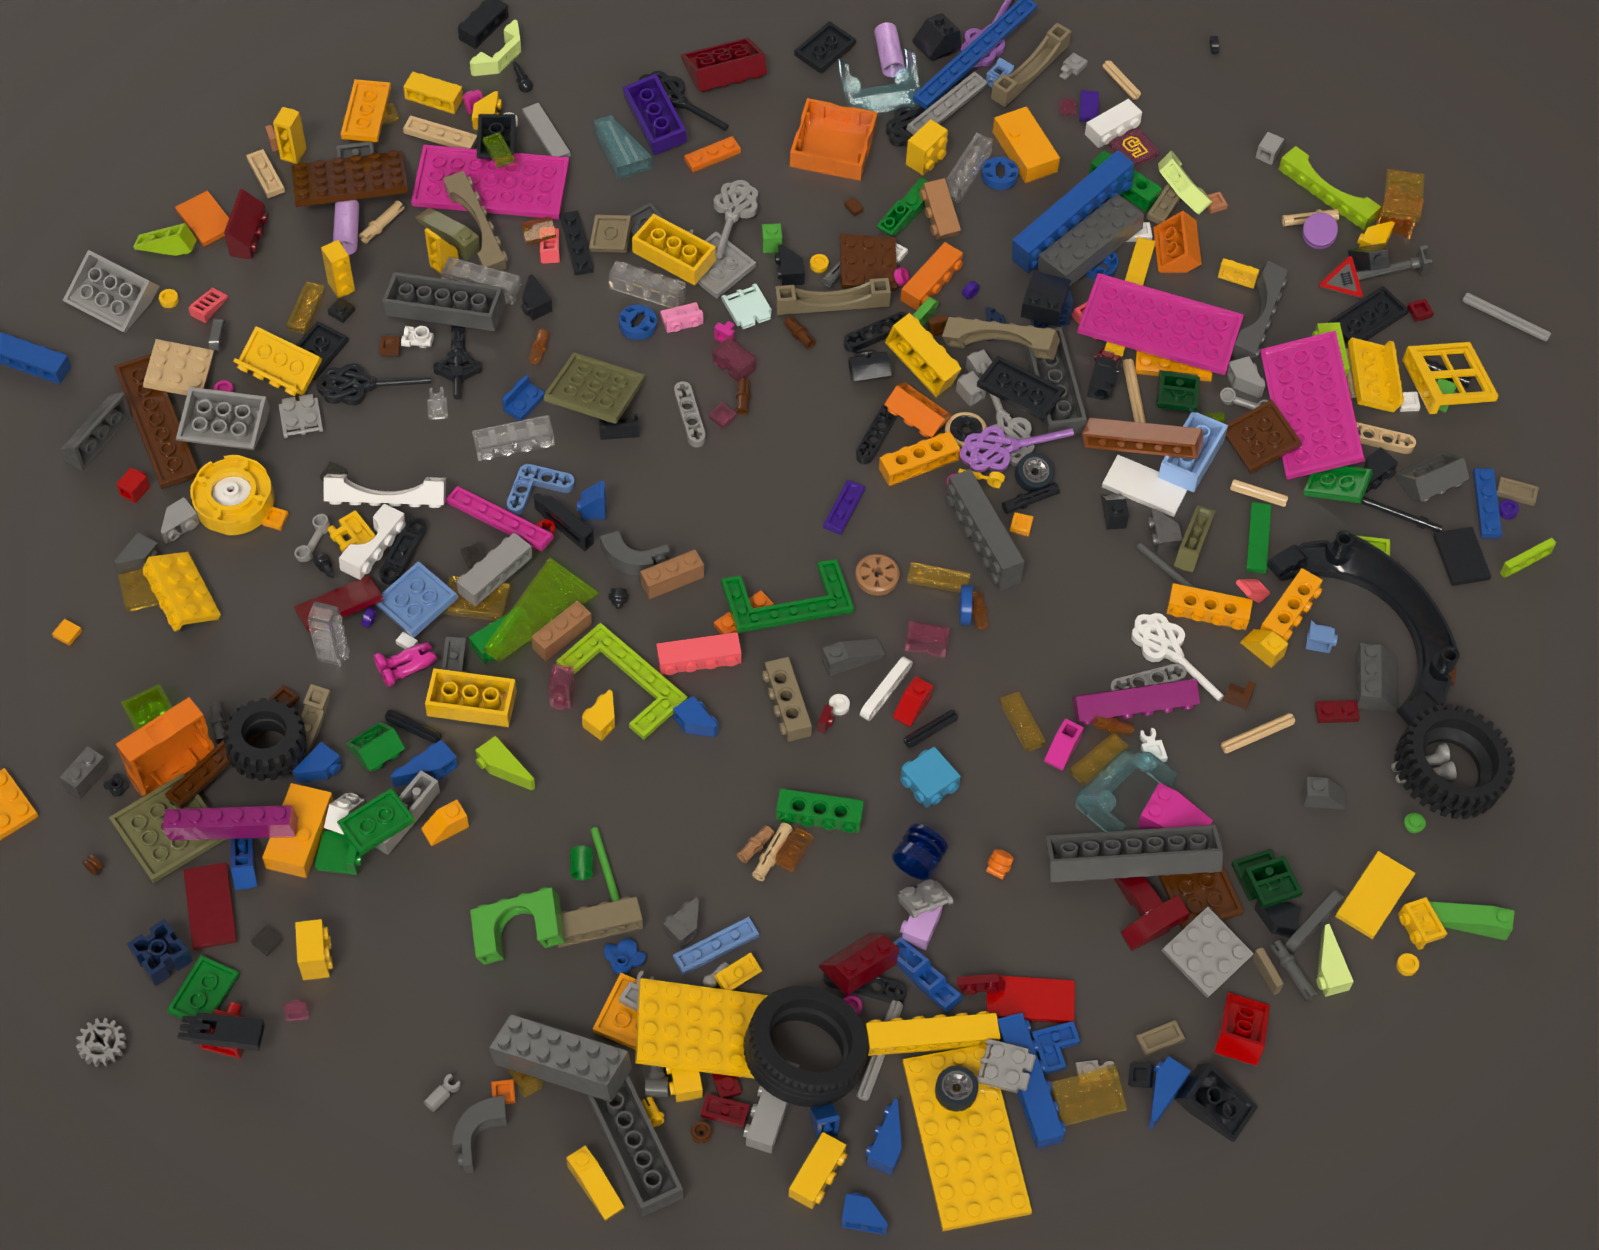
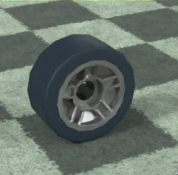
M1040 453L1026 454L1015 468L1017 483L1028 492L1049 485L1054 476L1052 462Z
M950 1066L939 1074L935 1086V1095L941 1106L947 1110L957 1112L968 1109L975 1102L978 1082L973 1072L965 1067ZM955 1086H958V1089L960 1091L956 1092L953 1090V1088Z

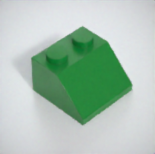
M378 722L345 743L362 767L368 771L380 769L384 762L397 758L401 754L400 752L405 749L394 728L382 722Z

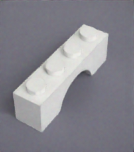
M383 504L373 516L374 530L377 532L376 537L365 544H350L339 557L340 570L359 580L365 574H368L372 569V565L381 559L386 548L393 544L395 537L404 529L406 525L404 513Z

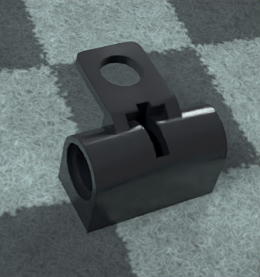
M870 349L854 352L855 357L848 358L851 381L891 376L887 352L877 353L876 350Z
M1097 355L1087 397L1099 400L1111 398L1113 388L1116 387L1123 358H1120L1118 364L1117 361L1111 358Z

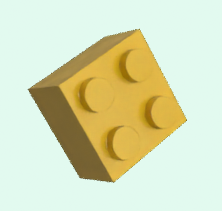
M930 119L908 140L906 165L921 175L931 171L935 164L946 156L948 130Z
M322 919L295 922L297 963L303 980L330 977L329 969H333L332 956H330L332 943L328 927H324Z

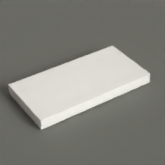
M1117 455L1102 483V488L1117 494L1121 493L1126 498L1172 517H1175L1188 491L1158 478L1159 471L1120 455Z

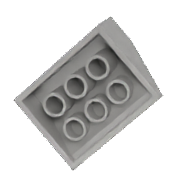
M88 250L62 301L126 333L151 304L160 286Z
M189 387L176 440L254 450L266 426L270 410L266 396Z

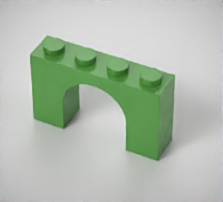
M544 887L530 894L522 893L515 898L501 899L497 903L483 904L470 910L475 955L483 965L504 960L502 931L506 923L519 914H531L534 916L537 940L544 948L566 943L560 898L552 887Z

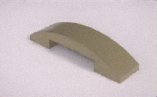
M310 684L303 702L305 707L301 714L307 739L305 757L310 753L315 743L331 693L330 690Z

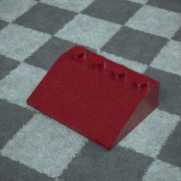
M748 37L681 54L682 61L694 86L702 92L709 91L717 86L726 87L729 83L733 82L741 83L748 78H760L762 75L767 74L764 53Z

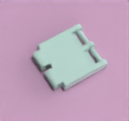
M756 283L752 284L750 288L739 289L736 293L721 296L736 326L741 325L742 329L754 326L755 320L758 323H762L771 319V308Z

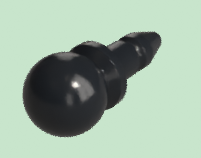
M514 61L513 69L518 77L516 81L519 83V90L524 93L530 92L533 87L531 80L528 79V75H524L520 65Z
M325 553L317 554L314 558L315 566L321 572H325L326 576L333 578L334 572L330 557Z

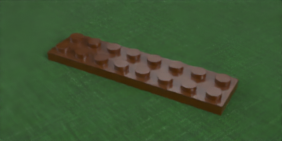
M151 354L115 365L114 367L160 487L163 489L195 478L198 470L187 442L176 440L179 422L167 392L143 387Z

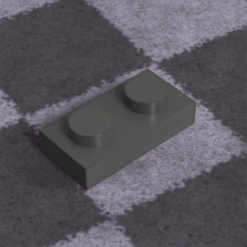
M445 637L441 669L463 672L466 638Z

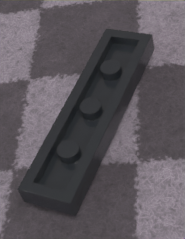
M578 210L560 213V221L574 275L593 273V266Z

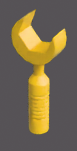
M960 468L958 473L966 471V469ZM972 471L977 480L985 479L993 488L1000 489L1001 483L1005 479V476L1000 472L994 471L989 476H985L980 472Z

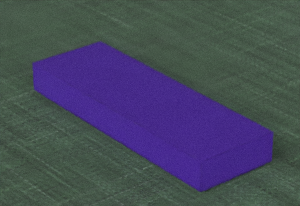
M850 480L846 481L823 524L824 529L842 535L865 492V486Z

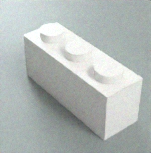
M1127 99L1088 121L1085 135L1100 148L1103 145L1109 144L1113 139L1123 136L1127 131L1137 128L1141 123L1142 111L1132 101Z

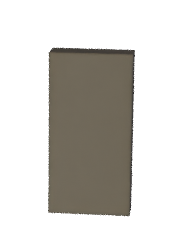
M1500 477L1497 496L1534 506L1539 487Z
M1263 947L1255 951L1252 959L1274 996L1280 993L1284 983Z
M1176 1020L1138 1034L1135 1037L1145 1057L1185 1041V1037Z

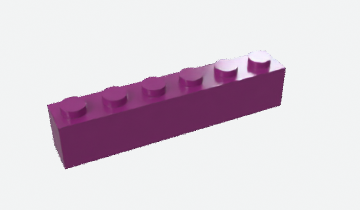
M1185 679L1072 696L1075 721L1081 722L1082 725L1093 724L1094 719H1102V722L1113 721L1114 716H1122V719L1133 718L1135 713H1142V716L1153 715L1155 710H1162V713L1173 712L1175 707H1182V710L1193 709L1195 704H1200L1197 679Z
M292 805L165 809L162 829L170 841L296 837L298 817Z

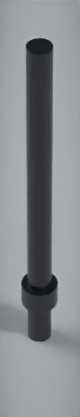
M1364 496L1361 504L1414 523L1421 529L1427 528L1435 532H1441L1442 525L1428 521L1426 517H1417Z

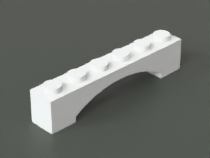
M326 474L324 477V501H329V504L338 505L342 502H349L350 505H361V502H365L371 506L389 503V506L393 507L401 506V504H409L410 507H421V504H426L431 508H439L446 502V478L426 477L424 483L410 489L378 491L353 483L347 479V474Z

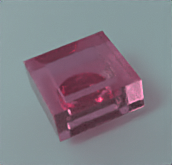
M721 402L709 413V418L724 429L736 418V412Z
M292 1001L289 1004H283V1013L286 1021L309 1019L306 1002Z

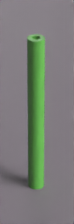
M594 827L590 831L612 902L619 901L620 896L599 828Z

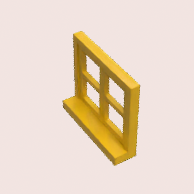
M1470 342L1407 347L1402 361L1429 414H1437L1441 405L1497 401L1499 395ZM1464 354L1471 369L1454 370L1447 355ZM1440 355L1448 370L1430 371L1423 356ZM1475 376L1482 391L1466 393L1458 377ZM1452 378L1460 393L1442 394L1435 379Z

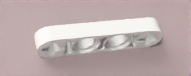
M903 656L861 709V717L870 721L908 674L913 661Z

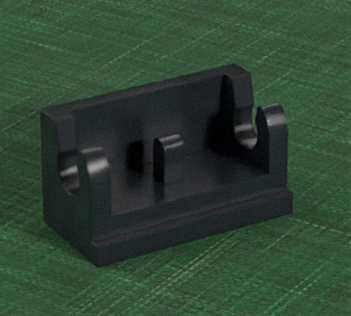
M634 414V419L618 420L616 424L599 419L600 440L639 437L638 414Z

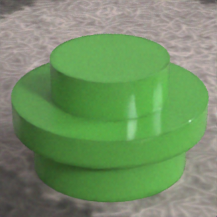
M1410 813L1405 817L1404 825L1410 833H1419L1425 828L1426 821L1422 815Z

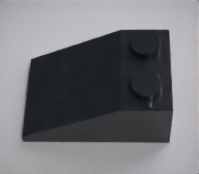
M515 114L478 115L477 159H514L517 132Z
M1034 271L1023 300L1021 317L1058 326L1071 280Z
M1211 1063L1198 1064L1174 1098L1191 1115L1232 1142H1235L1258 1108L1255 1103Z

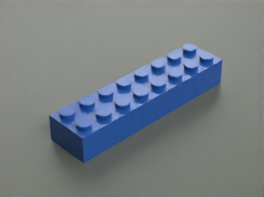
M1117 150L1012 240V261L1027 273H1030L1033 269L1036 270L1038 268L1039 255L1113 196L1116 194L1120 196V194L1132 187L1134 162Z

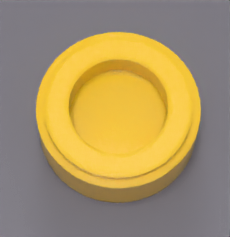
M816 254L811 257L810 268L812 271L822 273L828 269L829 260L825 255Z
M165 289L159 294V301L163 307L172 308L178 304L179 297L175 290Z
M1402 954L1396 962V968L1402 975L1412 976L1419 968V960L1413 954Z

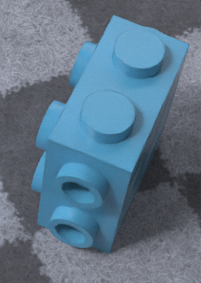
M934 746L930 750L922 751L915 760L907 761L901 768L900 780L905 788H909L913 792L916 801L928 808L932 804H938L948 793H954L959 788L961 776Z

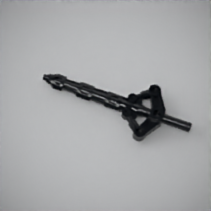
M452 325L451 351L447 353L445 359L433 364V370L436 375L454 382L453 398L458 400L461 398V382L475 374L481 373L482 363L470 358L468 352L464 351L465 340L463 332H465V327ZM448 363L453 364V366H451V367L446 366V365H447Z

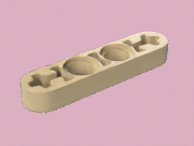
M1356 422L1358 431H1360L1361 444L1378 448L1382 447L1383 449L1403 454H1409L1415 448L1416 440L1409 434ZM1370 432L1373 437L1367 438L1363 433ZM1385 436L1390 437L1392 442L1387 443L1382 438Z

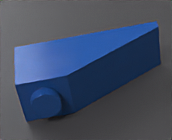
M253 838L231 839V871L235 890L257 887Z
M1170 1056L1167 1057L1165 1062L1160 1061L1154 1069L1156 1076L1153 1081L1148 1128L1151 1130L1174 1100L1191 1073L1189 1069Z

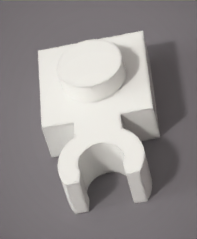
M1151 728V736H1146L1144 731L1141 730L1139 737L1143 742L1141 744V751L1146 765L1167 762L1168 757L1162 740H1155V729Z

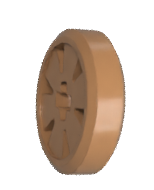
M871 554L864 557L857 564L855 579L859 588L870 595L876 596L885 595L893 591L898 585L900 576L897 563L892 558L883 554ZM876 572L880 573L879 577L874 576Z

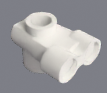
M405 326L401 346L431 347L434 334L430 333L429 329L425 326H418L417 328Z

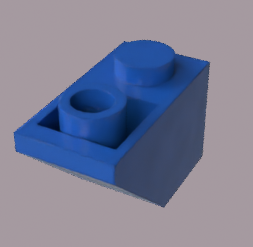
M694 696L673 708V719L685 733L716 737L718 735L719 725L713 715L710 716L706 712L703 702L697 701Z

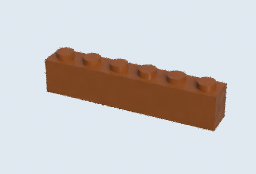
M1089 418L1082 433L1085 448L1198 459L1204 444L1202 428Z

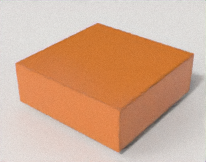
M514 1079L491 1082L492 1098L504 1096L506 1104L516 1103Z

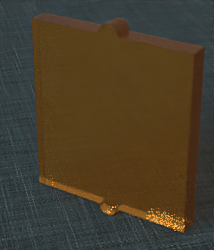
M551 217L535 218L532 221L521 223L526 245L556 237Z

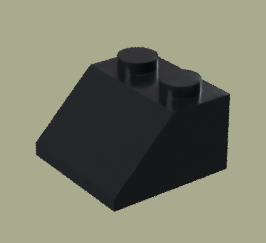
M943 13L926 19L912 40L913 44L930 60L961 48L960 29Z

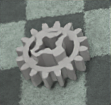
M98 1018L95 1019L94 1025L88 1022L87 1030L80 1029L83 1036H77L76 1038L78 1043H80L76 1045V1048L80 1052L81 1059L85 1058L88 1065L93 1061L95 1067H98L100 1062L107 1066L109 1060L115 1063V1056L123 1055L120 1049L126 1048V1044L123 1042L126 1040V1036L123 1033L122 1027L118 1026L114 1020L109 1024L107 1018L103 1020V1023H100ZM98 1038L104 1042L105 1047L99 1043Z

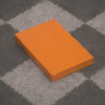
M208 190L175 206L176 212L203 247L225 236L224 231L229 217Z

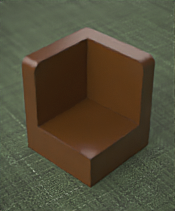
M1248 681L1246 688L1230 683L1223 701L1246 710L1256 683Z

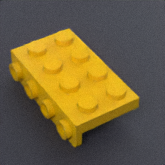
M256 326L239 360L235 358L233 362L238 364L237 368L245 373L250 370L254 372L252 376L262 381L266 378L270 380V385L278 389L282 386L286 388L285 392L292 396H296V394L302 396L314 377L322 358Z
M1352 337L1348 341L1357 404L1394 413L1404 402L1394 341H1388L1385 345H1380Z
M189 552L148 557L143 566V574L147 578L152 592L155 593L159 601L160 608L163 609L167 621L174 631H179L182 625L213 621L220 618L221 614Z

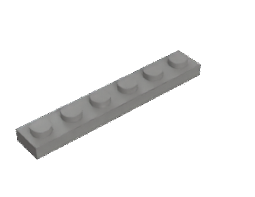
M974 71L910 122L906 129L914 135L930 119L941 124L982 91L988 82Z

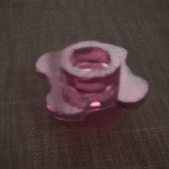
M1065 98L1059 101V113L1061 115H1075L1077 113L1075 109L1076 102L1073 99Z

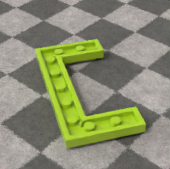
M601 623L556 660L557 665L572 677L601 652L652 695L656 700L629 723V728L643 740L673 715L674 707L688 699L684 693Z

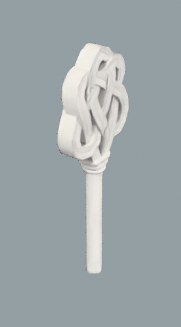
M1160 613L1138 615L1134 622L1131 639L1136 645L1141 647L1142 655L1146 660L1160 662L1166 658L1171 662L1182 664L1186 671L1194 679H1197L1217 701L1222 700L1224 695L1184 658L1185 655L1180 648L1184 642V630L1176 624L1169 623L1167 618Z

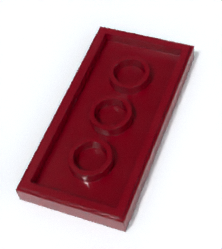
M368 575L361 580H356L294 606V609L306 630L310 632L379 603L384 599Z
M227 862L184 869L193 950L236 943L237 937Z

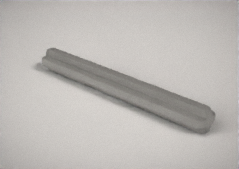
M1466 293L1463 298L1464 303L1545 342L1551 336L1549 331L1470 293Z
M891 1001L884 1022L900 1017L903 1009V1004L900 1001ZM885 1055L870 1057L856 1094L860 1100H869Z

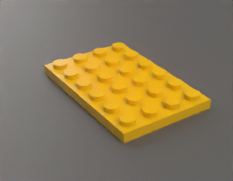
M640 978L638 985L635 1063L754 1079L745 1061L744 1037L755 1009L768 995Z

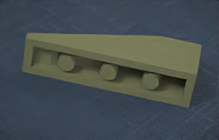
M427 208L415 217L425 228L430 229L447 243L455 246L458 254L466 261L480 251L479 236L467 226L432 208Z
M1200 505L1196 506L1180 545L1174 564L1175 567L1193 573L1213 521L1215 510Z

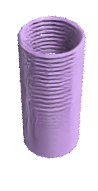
M882 23L874 30L882 72L887 77H896L905 70L897 28L893 23Z
M357 200L335 202L333 242L339 240L348 255L353 254L357 250L359 203Z

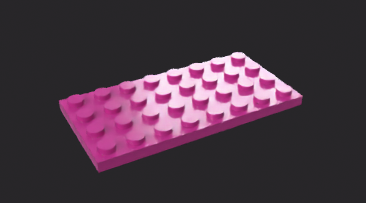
M423 145L411 200L412 206L467 211L457 202L451 203L443 182V178L464 170L466 177L470 176L474 186L472 187L473 192L477 191L480 198L479 205L480 207L484 206L486 213L549 219L560 218L569 167L568 157L515 153L514 159H477V149Z
M1098 273L1077 333L1225 376L1244 314Z
M1336 330L1261 349L1270 400H1273L1302 442L1301 447L1282 456L1287 480L1364 462V454Z

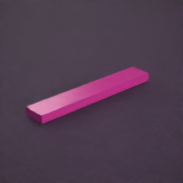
M459 486L445 499L447 504L510 536L513 533L517 534L532 547L543 551L554 538L552 533Z

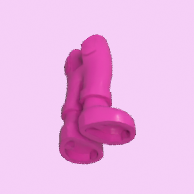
M429 642L411 646L397 655L390 656L389 659H386L381 653L373 654L378 672L382 675L387 687L393 686L399 678H406L410 674L431 666L438 659L434 652H430L432 647Z

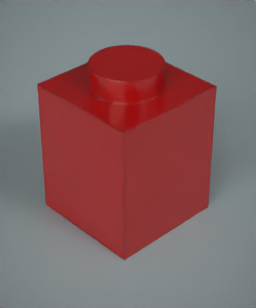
M130 468L116 483L119 495L136 504L150 488L147 475L141 470L137 471Z

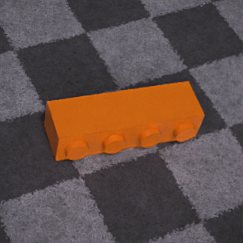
M944 242L901 289L900 301L918 310L928 297L932 298L934 294L937 295L940 292L944 283H948L951 280L955 271H959L962 268L963 252Z

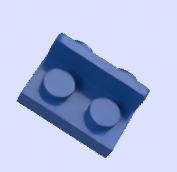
M525 375L516 382L510 392L505 393L503 396V411L522 422L544 399L545 392L531 384L529 376Z

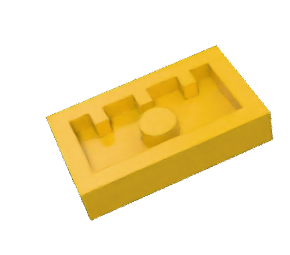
M1223 258L1218 278L1254 289L1259 276V269Z
M1427 897L1404 904L1398 913L1401 924L1405 926L1411 942L1415 944L1418 950L1423 949L1427 943L1445 938L1447 935Z

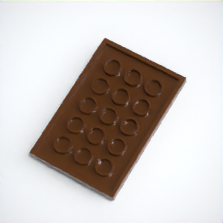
M392 150L388 153H372L366 156L354 155L350 158L338 157L333 160H317L311 163L299 162L296 165H292L296 207L408 193L402 151Z

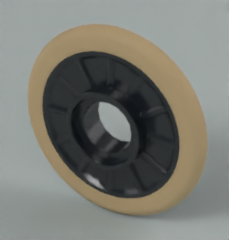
M960 412L948 419L945 425V433L950 431L958 446L963 447L968 435L981 433L987 428V425L980 416L974 413ZM969 427L972 431L964 433L961 428Z

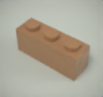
M945 178L924 183L919 194L921 200L925 202V214L927 218H930L932 235L935 236L936 241L957 236L961 228Z
M692 550L640 571L641 585L648 598L652 599L704 578V564L697 551Z
M577 600L531 636L533 650L545 661H548L592 626L591 613Z

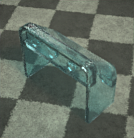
M905 49L907 67L900 68L895 72V84L861 89L860 82L856 77L850 76L848 62L840 59L842 89L848 107L882 113L895 111L900 107L913 108L918 104L912 100L913 95L919 90L915 52Z
M1122 751L1077 794L1075 805L1079 811L1105 832L1124 831L1126 825L1110 813L1116 806V798L1111 792L1136 768L1146 772L1157 782L1171 789L1174 788L1177 773L1150 752Z

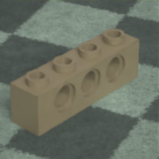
M789 657L765 662V670L762 671L764 683L768 682V695L770 700H774V714L776 718H780L779 728L781 734L786 736L787 742L810 737L812 725ZM788 698V699H790V700H789V701H784V700H782V699Z

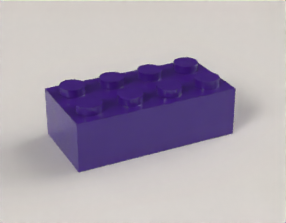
M656 74L623 87L624 99L653 155L687 142L686 129Z

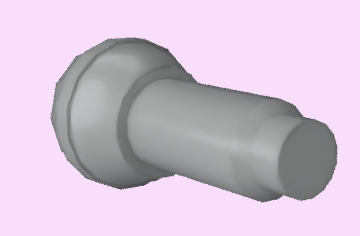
M724 962L713 973L705 976L703 979L704 987L715 988L718 983L713 975L728 967L729 964Z

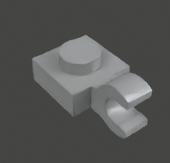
M1073 52L1063 62L1061 68L1063 72L1059 77L1066 80L1072 73L1078 75L1087 66L1088 61Z

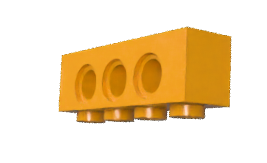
M950 431L944 434L940 433L928 440H921L912 446H905L896 452L884 454L879 459V470L888 486L959 460L960 447Z
M1302 568L1262 623L1260 630L1274 631L1287 642L1293 633L1292 628L1294 626L1298 627L1303 619L1302 614L1304 612L1308 613L1313 605L1311 601L1314 598L1318 599L1323 590L1320 588L1323 580Z
M1173 583L1166 614L1173 615L1174 617H1185L1194 621L1209 622L1217 626H1228L1236 630H1246L1253 600Z

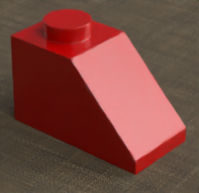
M915 676L905 690L893 718L911 728L931 700L933 685Z

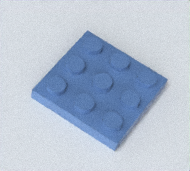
M418 561L382 593L384 600L375 605L414 638L459 597Z

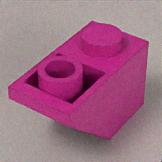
M1065 718L1054 737L1044 762L1063 771L1081 741L1084 727Z

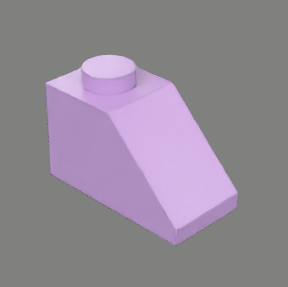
M943 905L936 907L935 911L931 912L928 910L920 913L916 918H912L910 915L908 921L904 920L900 929V932L903 933L902 938L910 945L926 950L942 914Z

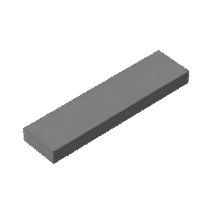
M539 103L522 109L523 115L550 156H571L569 149Z

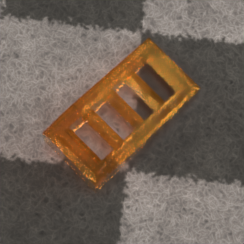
M796 826L778 851L775 859L776 865L789 872H793L815 836ZM795 837H798V838H800V839H802V840H804V841H806V842L803 843V842H801L800 840L796 839Z

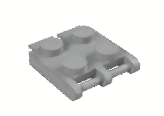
M313 394L299 396L300 401H296L295 397L282 399V404H278L284 439L296 434L306 435L308 432H323L318 399L313 398ZM301 429V430H296V431L287 432V431H289V430Z
M932 879L917 884V888H914V886L906 887L899 891L900 894H898L899 903L912 918H916L918 914L928 910L931 912L935 911L936 907L944 904H953L951 895L937 880L934 881Z
M987 1039L985 1055L980 1060L982 1065L978 1077L976 1076L978 1084L1017 1094L1019 1089L1026 1091L1030 1074L1024 1073V1070L1032 1072L1036 1059L1035 1055L1029 1054L1030 1051L1027 1048Z

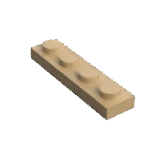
M411 115L403 127L404 134L448 147L474 149L477 143V135Z

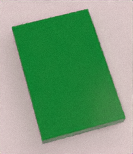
M1343 466L1310 474L1303 493L1304 496L1361 504L1373 472L1372 469Z
M390 788L337 821V824L360 856L416 821L395 791Z
M200 955L169 1005L167 1012L179 1019H182V1016L196 1017L197 1012L212 1014L214 1010L220 1009L239 978L240 973Z

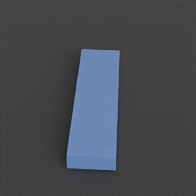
M747 917L673 954V959L682 975H685L758 938L759 932L751 919Z

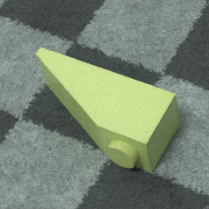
M1326 924L1321 933L1316 979L1318 988L1323 990L1325 997L1349 991L1354 982L1330 924Z

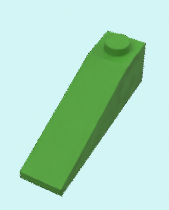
M1430 902L1443 927L1501 940H1507L1513 930L1514 910L1486 905Z

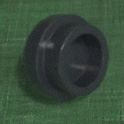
M612 588L608 594V599L616 609L621 608L629 598L627 589Z

